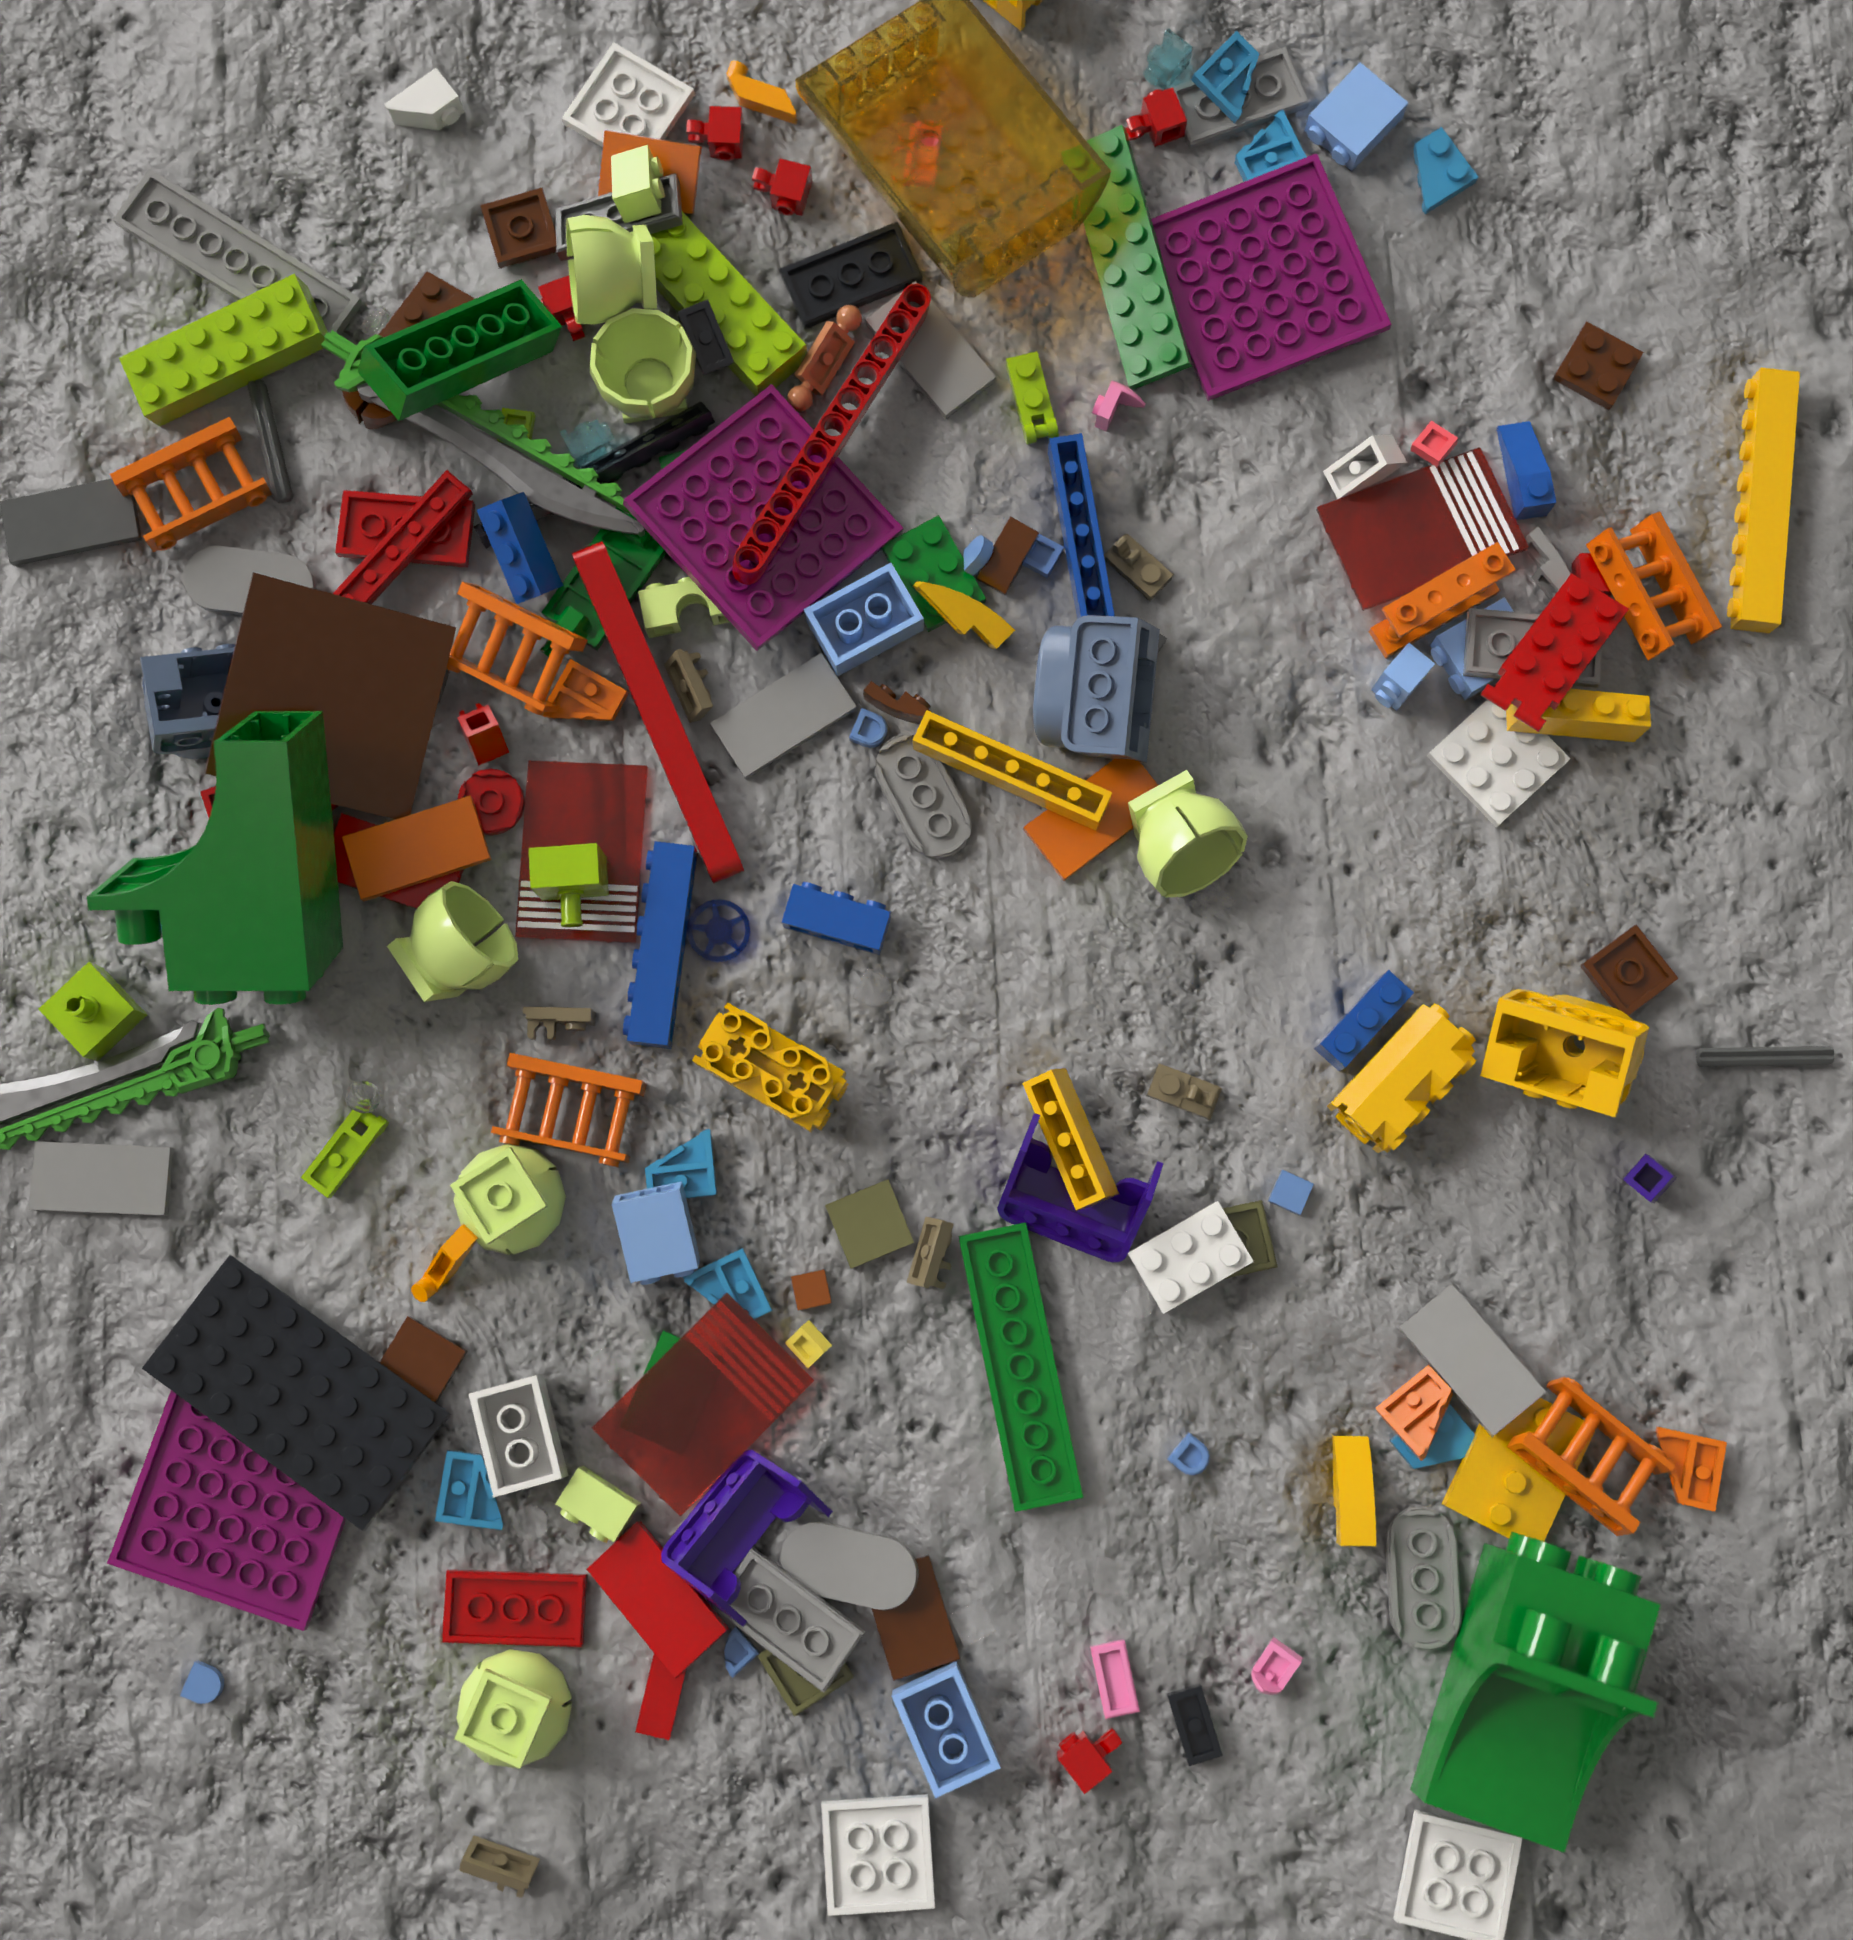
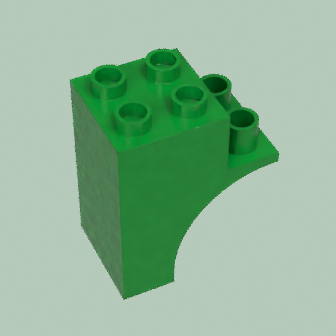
M254 711L214 742L216 760L215 799L210 818L197 844L173 854L133 858L87 896L88 910H114L119 943L140 945L152 943L163 938L168 991H193L194 1001L204 1005H216L233 1001L237 998V991H263L264 1001L269 1004L285 1005L300 1002L307 997L306 991H310L318 979L323 977L325 970L343 949L323 711Z
M1511 1531L1506 1550L1484 1543L1462 1616L1461 1626L1455 1639L1410 1790L1426 1804L1565 1853L1581 1799L1606 1747L1616 1733L1631 1719L1640 1715L1654 1718L1658 1702L1637 1693L1636 1688L1661 1604L1637 1596L1642 1579L1640 1575L1580 1555L1572 1574L1567 1572L1572 1554L1571 1551Z

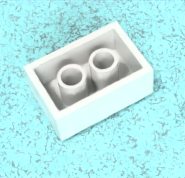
M1218 1201L1128 1252L1163 1314L1254 1262Z
M544 1374L469 1393L493 1498L568 1476Z

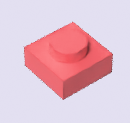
M1430 421L1412 443L1411 451L1438 468L1457 445L1458 437L1435 422Z

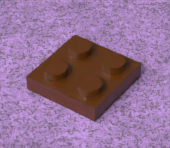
M542 187L480 205L500 269L556 253V231Z
M1586 321L1554 375L1553 380L1610 410L1644 352Z
M1637 925L1632 926L1580 965L1611 1007L1626 1013L1628 1016L1678 979L1677 975Z

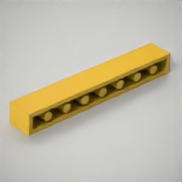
M1760 367L1755 375L1747 380L1745 385L1744 398L1748 399V408L1745 410L1742 418V429L1746 430L1739 452V459L1743 461V472L1739 474L1737 481V491L1741 492V497L1734 515V521L1738 523V534L1735 535L1732 543V553L1736 554V561L1729 578L1730 586H1734L1733 598H1730L1727 607V617L1731 618L1730 629L1770 634L1781 625L1800 372Z

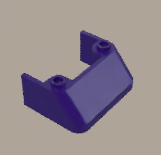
M1034 1113L998 1204L997 1210L1002 1219L1014 1225L1026 1222L1027 1230L1102 1260L1114 1263L1123 1261L1152 1202L1164 1163L1156 1162L1147 1183L1135 1178L1121 1179L1116 1184L1119 1192L1118 1195L1091 1207L1075 1210L1059 1169L1050 1166L1053 1155L1049 1146L1032 1138L1040 1118L1039 1114Z
M745 1450L732 1460L668 1540L662 1550L661 1559L666 1566L714 1606L744 1627L748 1621L730 1605L737 1599L741 1589L740 1579L733 1572L750 1549L753 1548L776 1517L783 1522L794 1521L802 1516L809 1505L827 1517L833 1511L802 1481L755 1451Z

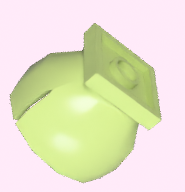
M582 215L567 218V256H574V259H568V270L576 323L592 325L605 323L608 319L627 311L635 303H641L644 309H657L654 242L647 226L633 225V232H629L607 217Z
M632 308L608 319L593 338L590 374L601 397L608 404L622 412L625 424L676 415L687 409L686 396L693 388L696 352L685 329L678 321L660 310Z
M1187 770L1128 802L1134 834L1139 841L1138 862L1145 877L1165 898L1184 897L1208 887L1227 873L1245 850L1248 836L1241 822L1219 799L1197 794L1194 779Z
M453 881L428 895L416 909L410 937L396 938L387 946L424 1002L458 997L467 989H482L499 980L518 961L517 943L507 923L503 924L491 936L475 946L478 941L493 931L504 919L488 900L472 888Z
M505 1144L480 1152L461 1171L458 1180L450 1184L455 1193L453 1201L460 1224H464L478 1237L476 1242L486 1250L514 1255L540 1246L561 1221L566 1195L559 1170H556L557 1167L537 1149Z
M509 1649L483 1659L462 1685L456 1718L459 1729L454 1739L466 1744L470 1750L485 1763H489V1765L520 1769L525 1765L547 1757L568 1729L572 1701L569 1700L572 1699V1695L563 1672L543 1655L533 1652Z

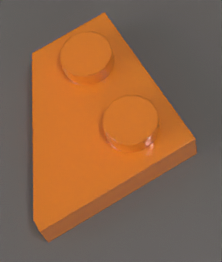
M570 659L547 701L559 706L557 713L544 712L541 716L555 719L614 721L630 692Z
M1427 1365L1375 1409L1417 1458L1422 1461L1428 1453L1452 1399L1453 1392L1430 1365Z
M1656 1427L1655 1432L1660 1449L1666 1454V1459L1675 1465L1673 1471L1668 1472L1676 1502L1715 1512L1727 1442Z

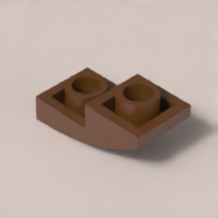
M1010 516L993 546L990 559L981 569L977 580L1006 595L1022 569L1024 560L1038 539L1039 532Z
M872 681L863 690L864 700L886 714L907 722L920 724L926 710L930 711V704L918 694L911 696L905 691L899 700L896 701L895 698L897 696L889 687L884 684L878 686Z

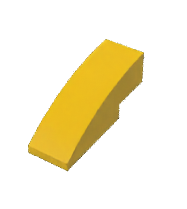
M917 581L913 585L918 593L958 634L965 635L972 629L989 648L997 649L1015 631L997 613L961 592L927 582Z
M1333 1436L1334 1507H1336V1543L1340 1546H1376L1375 1497L1368 1436Z

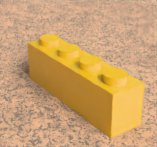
M1570 689L1556 710L1549 707L1541 718L1545 719L1546 723L1539 732L1513 716L1518 709L1513 704L1506 711L1507 731L1635 742L1651 728L1649 696Z
M1051 1069L1022 1083L1034 1112L1040 1115L1038 1122L1075 1210L1091 1207L1118 1195V1189L1067 1069Z

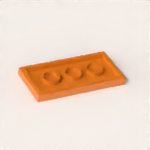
M1115 758L1086 780L1112 792L1110 802L1096 831L1048 809L1023 827L1025 833L1063 881L1133 830L1128 802L1158 786L1141 762L1132 759Z
M471 796L342 837L359 896L363 902L492 860Z

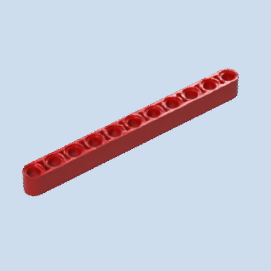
M911 284L903 290L737 548L732 570L735 579L739 583L751 585L761 578L922 326L931 302V294L925 286ZM915 302L918 303L921 307L915 308L910 306L908 303ZM899 327L905 332L897 333L892 328ZM875 353H885L889 358H879ZM868 378L873 383L864 384L861 381H859V379ZM850 403L857 409L847 410L842 405ZM826 430H837L840 435L830 436L826 433ZM818 455L824 461L816 463L811 461L809 456ZM801 481L807 487L798 489L792 485V482ZM784 507L790 511V514L782 516L777 514L775 509ZM768 534L773 537V541L763 542L757 536ZM744 560H750L756 564V567L745 569L740 563Z
M603 541L571 553L713 884L743 872L744 868Z

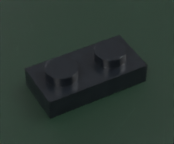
M708 299L677 312L680 323L696 352V360L703 376L734 364Z
M1201 1684L1167 1693L1166 1695L1188 1766L1223 1756Z

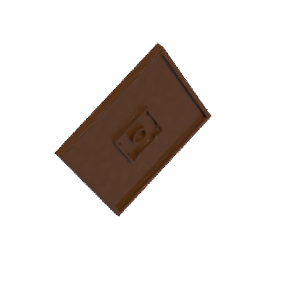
M253 572L205 774L216 776L214 742L254 711H323L331 804L393 819L410 815L456 627Z

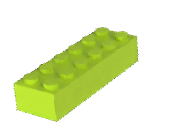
M682 212L683 225L650 234L654 242L657 291L677 312L708 299L734 360V364L728 366L731 371L755 396L771 384L776 388L798 369L807 354L806 344Z
M294 273L119 357V360L144 417L160 427L248 385L250 381L261 379L324 349L322 343L328 331L308 286Z

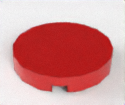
M493 768L479 770L472 774V777L465 781L459 789L457 800L467 796L473 798L485 835L492 836L507 832L515 827L523 815L525 807L523 790L516 779L505 771Z

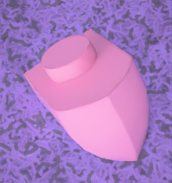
M1113 380L1105 397L1099 395L1092 413L1097 415L1095 427L1107 432L1119 403L1141 408L1145 407V402L1128 386Z
M1273 1637L1251 1670L1252 1681L1257 1690L1266 1695L1279 1694L1301 1664L1303 1657Z

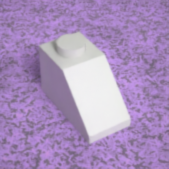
M437 68L384 104L395 125L440 130L446 125L455 123L460 115L465 112L459 96Z
M1392 434L1372 435L1323 472L1337 499H1343L1382 481L1406 464L1407 461Z

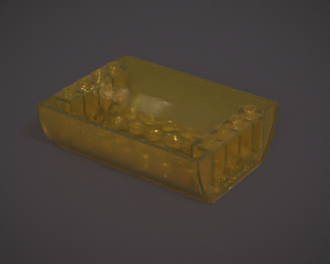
M920 0L795 79L797 92L804 103L957 293L965 297L975 298L1075 232L1100 199L1111 174V170L970 0ZM906 114H915L919 120L915 123L905 122L902 117ZM926 137H936L939 142L937 145L930 147L925 146L921 140ZM964 184H971L977 190L972 194H965L960 190V187ZM987 207L993 209L995 214L986 218L980 215L979 210Z

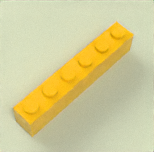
M926 710L913 738V750L1095 831L1111 799V791Z

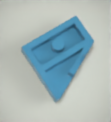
M1238 31L1191 78L1234 124L1241 116L1245 96L1252 80V73L1260 54Z
M1284 110L1279 111L1275 115L1274 121L1265 130L1261 129L1254 136L1253 141L1245 145L1235 155V165L1244 182L1306 158Z
M1442 127L1415 143L1413 153L1415 164L1418 166L1417 179L1418 186L1421 187L1422 211L1424 214L1429 213L1476 183L1478 179L1477 174Z
M703 1130L698 1136L684 1145L678 1146L662 1159H658L645 1168L647 1189L682 1181L686 1199L716 1196L717 1185L711 1130Z
M744 1248L694 1271L691 1275L683 1277L685 1283L693 1287L716 1307H718L716 1304L721 1301L744 1325L773 1311Z
M1449 1403L1428 1453L1422 1461L1417 1458L1397 1434L1389 1441L1412 1469L1464 1458L1475 1434Z
M447 1450L435 1517L436 1522L498 1530L503 1529L502 1517L496 1498H493L482 1454Z

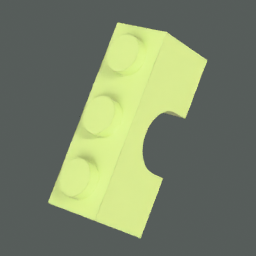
M690 577L682 578L676 584H650L645 587V590L638 591L644 625L649 638L681 632L680 614L690 604L706 606L710 611L713 625L730 622Z

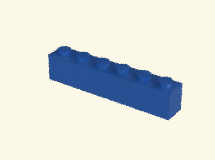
M1082 433L1049 438L1048 457L1077 619L1087 615L1115 616Z
M654 841L653 851L648 850L646 870H650L649 883L643 884L641 902L646 903L644 916H639L637 923V936H641L640 949L634 950L632 968L637 969L635 982H630L628 988V1002H632L631 1015L625 1016L623 1024V1035L628 1036L627 1041L631 1045L672 1049L698 851L692 845Z

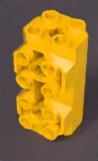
M727 1002L724 1006L727 1013L723 1015L719 1012L701 1039L698 1048L703 1050L701 1058L694 1055L692 1060L694 1064L812 1133L815 1128L821 1131L831 1116L828 1108L833 1099L839 1102L849 1085L847 1080L844 1079L846 1072L806 1046L799 1045L772 1029L767 1023Z
M1436 1003L1431 1007L1423 1004L1417 1008L1327 1105L1330 1111L1336 1108L1339 1110V1113L1335 1116L1336 1119L1365 1145L1369 1140L1376 1143L1372 1149L1377 1153L1382 1151L1388 1153L1391 1149L1394 1151L1408 1136L1403 1131L1407 1127L1411 1128L1414 1124L1418 1125L1429 1114L1431 1110L1426 1106L1427 1103L1430 1101L1433 1104L1437 1099L1441 1100L1454 1086L1450 1080L1453 1077L1456 1079L1460 1074L1464 1075L1477 1061L1472 1056L1475 1050L1471 1045L1476 1041L1473 1035L1463 1027H1455L1448 1020L1449 1014Z

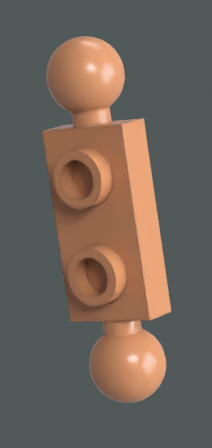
M845 305L837 312V324L832 321L825 323L794 375L802 384L790 389L787 401L797 412L806 411L811 407L813 403L812 392L815 395L824 394L854 345L855 341L847 334L848 332L855 331L861 325L862 314L857 307Z

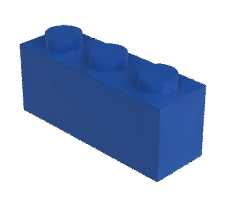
M525 492L504 498L477 510L516 605L563 586Z
M802 882V886L793 884L782 919L784 928L877 955L881 954L891 920V912L885 910L886 905L867 900L866 904L853 901L854 896L840 891H835L834 895L821 892L822 887L809 882Z
M1390 970L1386 971L1314 1049L1340 1072L1349 1065L1414 992Z

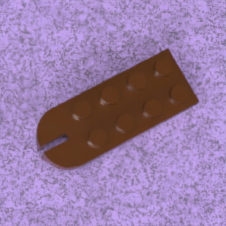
M427 271L378 335L382 337L389 336L475 298ZM343 391L347 408L355 416L358 424H361L362 421L364 422L365 428L379 429L386 424L398 420L391 411L362 400L359 391Z

